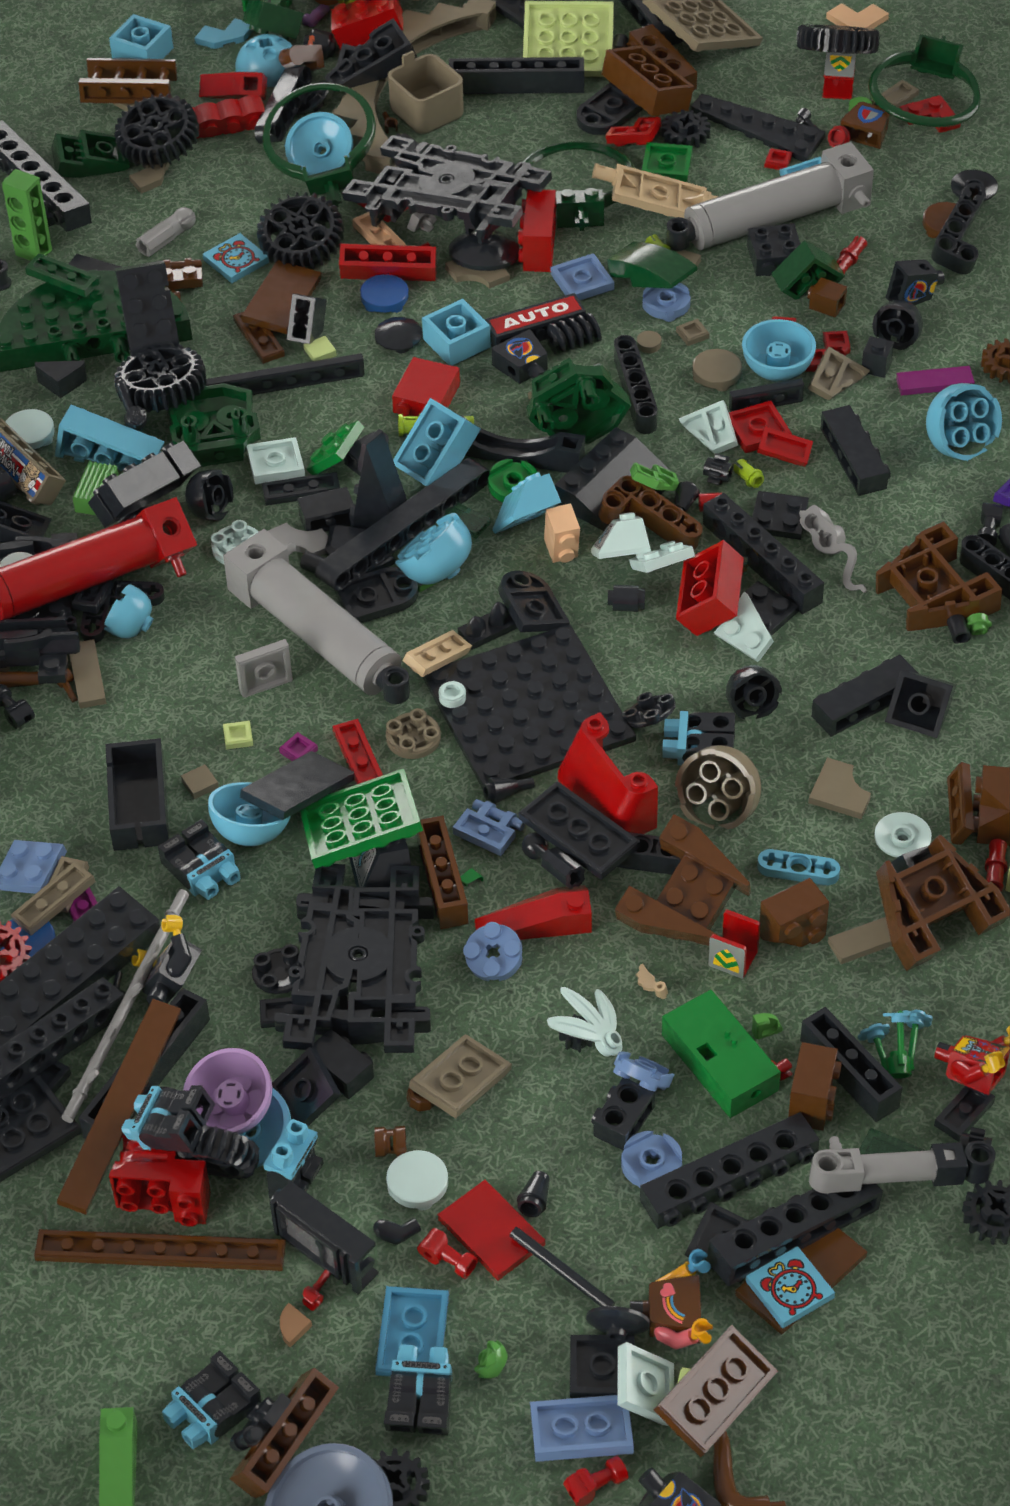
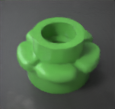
M975 613L967 617V626L972 635H984L989 627L992 626V622L988 620V615L985 613Z

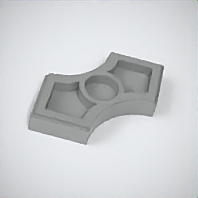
M284 523L268 530L283 545L289 542L294 543L297 552L305 553L309 551L319 556L326 554L325 547L328 536L322 528L314 531H302L291 527L288 523Z

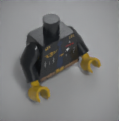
M166 915V918L162 919V930L164 932H172L173 937H171V943L156 959L144 982L142 992L148 995V1004L151 1003L152 999L168 1004L185 983L202 951L187 941L185 934H181L183 920L178 915ZM137 950L138 956L133 955L131 959L133 966H140L147 950Z

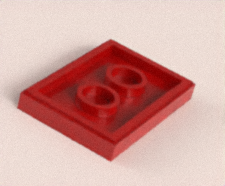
M483 1180L438 1214V1220L472 1255L478 1258V1261L497 1281L533 1255L509 1237L516 1226L540 1245L545 1246V1239L486 1180Z

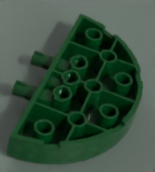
M87 271L98 275L100 282L87 297L46 282L18 299L0 322V372L35 367V362L81 361L80 359L112 353H114V358L117 362H122L121 355H123L124 361H127L130 353L115 271ZM170 291L179 342L193 340L188 312L179 298Z

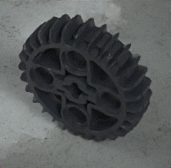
M805 24L798 27L796 46L799 49L819 52L872 54L878 51L880 32L877 29L856 26Z
M162 93L158 97H154L151 94V98L145 99L143 97L141 102L135 100L133 107L128 105V111L121 112L122 117L117 118L118 124L115 125L116 143L123 157L127 158L129 163L134 162L136 166L142 164V167L146 168L148 165H151V168L154 169L156 165H160L163 168L164 163L171 165L175 159L180 161L181 155L187 156L186 150H193L192 144L197 143L196 137L199 136L200 129L198 118L192 106L185 99L180 100L178 95L172 98L170 93L166 97Z
M296 192L295 197H290L287 194V199L281 200L278 198V204L271 203V210L264 209L265 215L260 216V222L257 224V238L260 249L264 255L267 254L270 263H276L279 260L284 265L290 263L292 266L297 265L304 268L311 266L314 269L317 263L323 266L324 259L331 261L330 254L336 255L337 248H340L341 241L344 240L342 216L331 200L326 201L324 196L318 198L317 194L313 193L310 197L307 192L303 196H299ZM327 222H329V224H330V228H329V229H327V228L325 227V224H326ZM272 234L277 236L274 241L271 238Z
M164 344L159 348L153 346V349L150 350L144 348V351L141 353L135 352L134 357L128 356L127 361L121 362V366L117 368V372L114 374L115 388L120 402L122 400L116 387V381L123 379L126 382L134 405L142 407L147 413L153 410L159 413L160 410L164 409L168 412L169 408L175 407L177 409L180 404L186 405L188 400L193 401L194 396L200 395L201 390L205 389V384L207 383L206 369L201 355L197 354L195 350L191 351L190 347L184 348L182 345L175 347L173 344L169 347H165Z

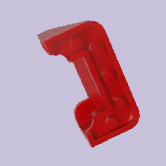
M599 712L588 717L581 724L558 769V782L627 832L645 834L657 828L658 786L648 774L643 772H634L627 776L622 775L603 750V739L609 733V724Z

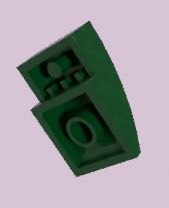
M81 129L78 137L55 133L51 150L55 171L61 177L83 178L116 173L130 167L129 161L123 157L117 146L115 135Z
M633 241L607 259L610 276L630 278L632 287L673 288L698 270L697 265L682 255L665 247L645 242Z

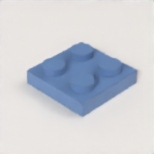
M594 253L551 267V275L565 295L575 293L579 300H583L614 290L613 279Z
M14 840L0 866V890L36 894L49 883L61 856H65L67 851L64 845Z

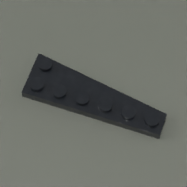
M702 93L691 106L693 113L697 114L700 112L702 113L701 117H707L708 120L721 124L730 130H738L750 139L756 138L768 147L774 146L780 150L790 151L793 158L802 162L808 161L825 138L826 131Z

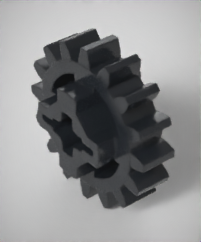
M681 110L680 114L674 111L672 112V117L666 115L665 120L662 121L661 137H664V142H670V144L694 145L699 148L700 143L706 144V139L710 138L711 123L708 122L707 117L701 118L702 113L700 112L695 115L693 110L689 112Z
M988 1180L985 1182L984 1188L975 1184L973 1192L968 1191L963 1202V1223L970 1224V1234L977 1231L980 1233V1241L984 1240L985 1237H989L991 1245L996 1243V1239H1001L1002 1243L1007 1245L1010 1237V1185L1007 1188L1003 1187L1002 1180H998L997 1185H992ZM978 1204L980 1205L981 1210L979 1214H977L976 1207Z
M393 1448L390 1456H387L382 1450L380 1451L379 1460L372 1458L381 1467L388 1479L392 1491L393 1506H420L419 1501L427 1502L428 1496L426 1491L430 1490V1479H427V1467H421V1458L417 1457L410 1460V1451L406 1450L403 1456H399L397 1448ZM415 1478L416 1486L415 1489L412 1491L410 1484L412 1483V1479Z

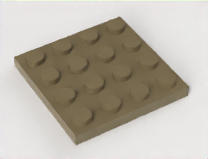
M721 0L642 1L649 8L650 12L656 14L663 24L670 27L676 33L677 37L683 39L690 49L697 52L702 50L760 46L763 39Z

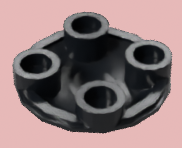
M406 317L386 319L375 329V342L386 349L400 354L408 352L409 348L418 344L423 336L420 324Z
M646 692L639 695L637 703L625 710L622 716L629 723L630 727L651 726L672 714L676 708V701L671 693L653 696L651 692Z
M289 944L283 948L273 949L266 953H258L253 959L254 966L252 968V979L256 986L264 992L272 994L291 992L293 984L289 981L288 971L291 967L298 966V947Z

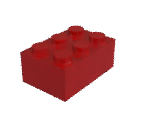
M355 0L348 4L342 3L337 5L334 9H331V30L340 51L343 43L355 47L359 44L363 45L370 39L369 34L373 30L393 18L401 30L404 31L403 10L399 0Z
M527 189V197L522 199V211L525 213L520 218V229L522 230L518 232V244H520V247H523L519 248V263H523V271L551 272L556 232V190L543 189L541 192Z
M724 540L699 552L695 557L683 561L676 619L695 636L710 631L728 620H732L738 613L744 557Z

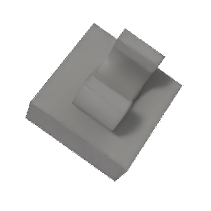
M416 212L411 215L407 228L415 232L420 227L429 233L434 228L433 224L437 221V218L434 215Z

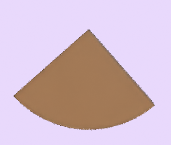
M288 1303L280 1317V1329L283 1340L291 1347L312 1327V1321Z

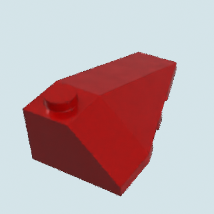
M580 885L572 889L559 887L475 918V930L489 922H496L499 925L511 928L520 940L592 933V911L588 889L585 885Z

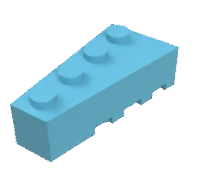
M70 405L59 424L55 457L63 458L64 455L73 456L74 461L84 462L87 459L107 465L115 464L122 471L132 463H135L136 466L141 464V460L150 453L154 452L155 455L161 453L160 450L164 447L165 441L85 409Z

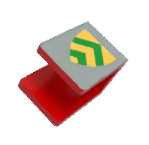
M826 52L823 98L852 99L856 54Z
M726 909L723 916L722 937L712 934L710 937L708 966L743 979L759 951L760 922Z

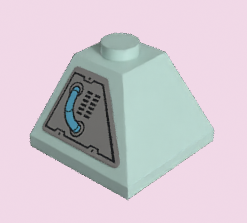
M633 512L620 514V519L612 520L591 548L592 555L598 559L651 552L643 518L635 516Z

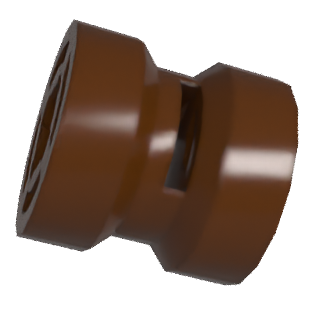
M396 1126L394 1129L375 1127L376 1157H385L387 1154L400 1156L406 1153L405 1126ZM391 1136H393V1146H392V1147H391Z

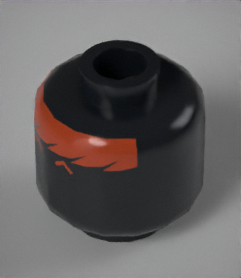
M313 29L310 35H305L303 45H322L323 59L327 60L329 56L333 57L336 39H334L331 32Z

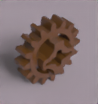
M1007 338L1002 343L995 340L994 345L987 344V349H983L981 367H984V373H990V379L998 377L1000 383L1006 379L1010 384V342Z

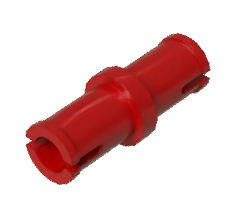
M855 236L849 246L843 248L840 252L837 263L844 274L851 265H855L858 261V256L867 247V241L861 236L860 238Z
M993 839L989 844V857L985 861L986 881H991L1001 892L1004 887V874L1008 868V863L1005 860L1007 843L1002 839Z

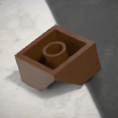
M983 765L981 777L976 776L975 793L979 794H973V811H977V816H973L974 831L972 833H977V843L990 844V841L993 839H1002L1007 843V846H1010V767Z
M811 878L761 901L759 922L762 940L803 947L809 943L816 944L826 936L829 901Z
M801 1043L790 1093L788 1117L801 1112L812 1129L824 1131L826 1121H832L837 1088L832 1086L833 1079L839 1080L842 1062L836 1061L838 1049Z

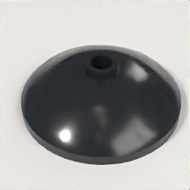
M474 229L471 235H466V232L451 241L449 256L462 267L479 271H493L513 265L519 259L520 247L512 237L497 230L491 233L483 245L478 244L476 230Z

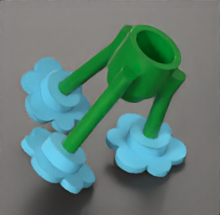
M899 1010L897 1013H883V1017H891L892 1022H897L898 1050L889 1052V1057L886 1058L881 1040L889 1033V1024L882 1025L877 1023L861 1030L858 1040H868L869 1043H875L881 1065L894 1079L909 1078L912 1076V1071H914V1055L918 1029L931 1026L933 1017L927 1015L922 1010ZM904 1023H907V1026L911 1028L908 1056L907 1051H904Z

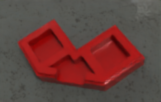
M823 332L825 349L815 350L814 358L805 372L816 371L828 347L844 356L848 355L851 348L848 332Z

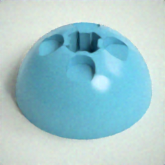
M273 34L253 37L240 49L236 58L235 70L236 72L264 73L267 77V87H275L284 69H286L279 61V53L281 50L290 48L293 45L286 39Z
M774 319L752 326L743 337L742 350L747 364L757 375L770 381H787L799 376L809 367L815 355L816 341L812 333L804 326L789 320Z
M250 782L231 783L215 789L208 799L210 819L217 831L224 838L235 844L258 846L270 842L284 830L290 819L289 816L282 820L240 798L241 789L251 784Z

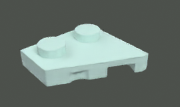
M723 400L679 418L680 423L714 454H719L738 446L727 405Z
M745 592L739 598L737 616L720 624L714 632L717 637L757 662L774 642L752 600Z

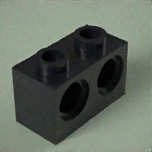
M622 1078L617 1086L613 1085L610 1088L604 1106L602 1108L598 1107L593 1114L591 1123L594 1124V1137L624 1151V1146L628 1139L639 1132L654 1109L655 1091L645 1089L630 1079Z

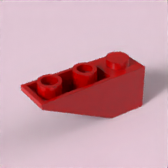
M229 72L200 74L199 97L241 99L249 95H259L262 100H266L267 77L264 73Z

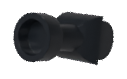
M983 502L980 518L983 528L978 530L977 536L995 546L998 539L995 526L1000 527L1004 505Z
M0 684V707L3 706L5 708L4 715L7 721L17 729L34 719L35 713L27 701L22 699L16 702L11 698V690L6 685Z

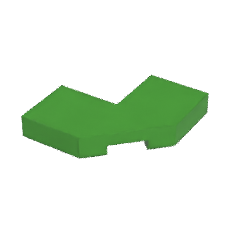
M633 463L630 469L633 480L655 490L675 491L679 485L676 473L656 464L653 465L652 469H649L638 463Z

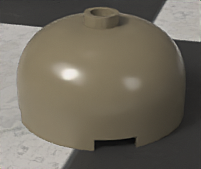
M710 746L691 755L681 765L675 781V787H677L681 802L679 806L685 816L714 829L715 825L704 823L695 815L692 803L701 804L712 797L714 800L710 802L708 812L717 821L725 820L735 813L741 805L742 813L736 820L719 825L726 829H733L746 821L754 813L761 797V779L756 766L744 753L729 746ZM721 803H723V804L725 805V807H726V813H722V812H721V810H720V804H721Z

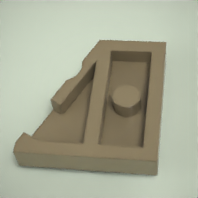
M828 347L807 389L824 399L830 400L864 378L870 370Z

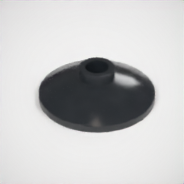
M329 90L307 92L296 115H301L311 110L314 112L320 110L324 105L323 100L326 98Z
M965 170L956 174L951 180V190L959 198L966 186L974 182L980 183L986 189L984 201L994 197L998 190L997 180L991 174L981 170Z
M601 1306L589 1310L586 1314V1321L590 1326L606 1333L607 1338L615 1341L625 1340L626 1335L644 1333L650 1327V1320L647 1316L625 1307Z

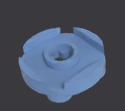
M682 283L677 284L673 288L646 287L643 291V309L655 318L669 322L674 321L677 317L684 315L690 308L691 297L689 290Z
M489 922L477 929L469 937L463 949L466 963L471 972L478 978L486 981L508 979L516 973L523 959L522 943L517 934L511 928L499 925L496 922ZM499 947V957L491 956L487 958L488 951L491 948Z
M618 1052L613 1071L616 1075L627 1079L634 1077L640 1080L639 1085L651 1091H656L657 1088L666 1090V1088L670 1087L674 1074H668L669 1070L666 1067L639 1056V1059L632 1060L629 1059L631 1053Z
M653 1131L640 1132L628 1139L624 1146L621 1161L622 1171L625 1177L639 1188L642 1184L682 1167L681 1148L667 1134L663 1133V1136L653 1135ZM647 1156H650L652 1159L659 1158L656 1164L646 1163Z

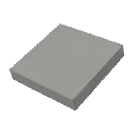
M286 639L235 656L239 691L244 698L293 680L289 645Z

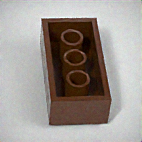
M643 45L606 50L601 75L619 88L623 94L630 97L635 104L646 110L649 115L658 117L662 114H672L674 111L677 114L681 110L689 111L694 86Z

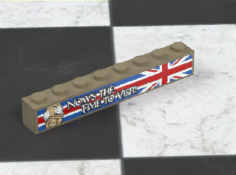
M0 417V468L4 472H8L16 488L23 491L27 495V500L35 505H40V503L46 505L53 504L66 480Z

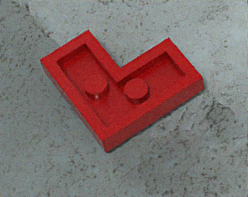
M941 95L899 107L906 112L926 117L956 115ZM961 124L935 128L939 133L960 128Z
M661 116L639 117L634 126L611 127L606 134V142L615 146H624L628 143L646 145L647 142L653 140L662 126Z

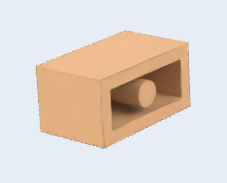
M571 503L546 509L544 541L553 563L559 561L569 562L578 557L580 526Z

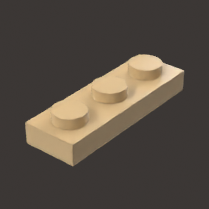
M451 630L407 652L402 661L413 672L423 677L469 653L472 645L454 630Z

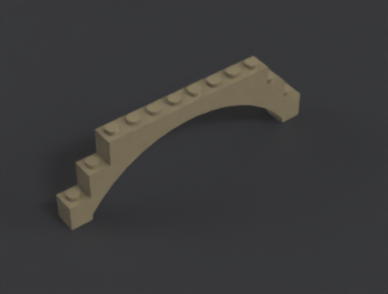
M468 0L467 3L463 4L462 8L438 3L435 9L430 11L429 15L406 9L403 13V33L417 54L438 42L457 35L482 29L488 31L496 19V1ZM388 77L351 88L367 100L375 116V138L363 161L365 162L366 171L378 174L386 166L397 167L393 158L381 155L380 147L388 140V137L383 132L376 115L377 103L388 81ZM347 93L342 97L341 103L333 110L332 114L340 117L349 127L353 137L354 149L366 132L367 120L360 103Z

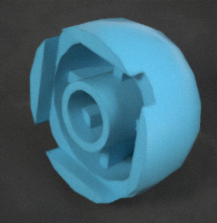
M129 584L121 592L126 596L120 600L116 599L104 624L106 625L105 631L120 638L137 636L141 630L146 632L154 619L150 617L152 606L148 596L139 588Z

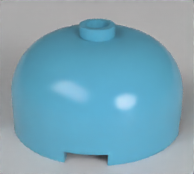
M969 383L954 384L940 391L932 400L926 416L927 434L933 446L946 456L966 461L987 451V449L983 448L980 452L972 455H962L955 453L947 445L964 447L969 441L985 443L986 446L992 443L995 437H999L1002 425V413L997 398H993L985 387Z
M450 513L436 521L438 526L434 525L425 532L421 531L397 555L399 559L395 563L408 578L418 582V584L430 585L440 582L445 578L451 579L460 572L461 569L459 567L465 562L471 551L472 539L467 526L456 513Z

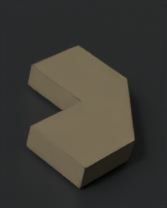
M164 163L163 168L160 165H156L154 169L151 168V165H148L146 169L129 175L130 182L141 194L162 185L164 174L170 164Z

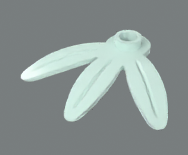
M561 987L563 997L586 1021L569 1016H556L547 1019L549 1027L573 1037L594 1041L597 1050L603 1056L618 1055V1052L622 1051V1039L619 1033L615 1031L617 1026L616 1013L607 996L599 989H596L595 998L599 1010L598 1013L594 1006L580 994L566 987Z

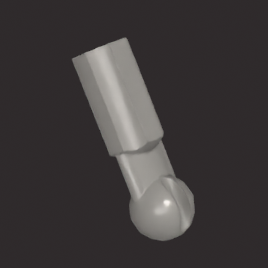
M187 207L177 209L173 215L136 239L138 251L150 257L174 240L179 234L191 229L196 221L195 213Z

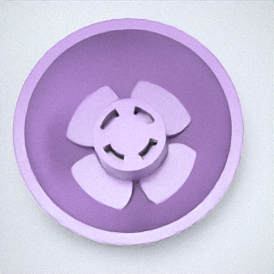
M239 1048L221 1049L205 1056L190 1071L183 1089L189 1090L191 1085H202L215 1103L206 1125L238 1132L239 1135L251 1130L263 1119L272 1099V1082L266 1066L256 1055ZM197 1108L196 1110L201 1114L203 1108Z

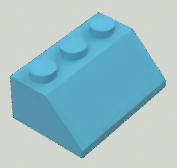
M430 398L394 457L395 466L423 485L428 486L461 463L481 428Z
M539 472L532 474L519 482L518 485L512 487L513 492L505 497L492 530L496 534L546 513V509L553 508L561 503L550 474L548 473L543 476Z

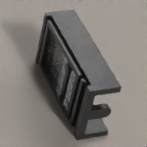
M291 1181L283 1189L280 1188L273 1194L270 1208L274 1233L277 1236L280 1234V1237L285 1239L287 1243L324 1270H328L339 1281L342 1278L343 1284L346 1286L349 1283L352 1284V1291L358 1295L379 1274V1271L373 1267L375 1259L368 1256L363 1260L376 1246L375 1241Z

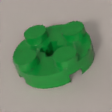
M513 459L502 460L496 463L490 470L488 477L489 492L494 498L504 502L505 497L513 492L512 487L518 485L526 477L538 472L528 462L521 460V463L513 462ZM510 479H511L512 481L518 480V483H517V484H510V483H509V480H510Z

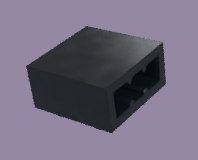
M795 223L748 228L747 248L756 277L771 276V273L801 244Z

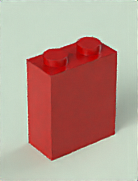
M413 357L392 395L393 413L402 414L403 416H419L430 398L448 408L460 386V368Z

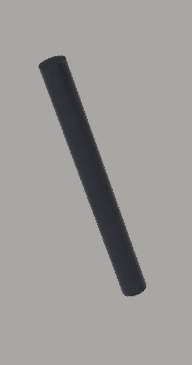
M516 1226L512 1230L509 1237L600 1307L615 1305V1301Z

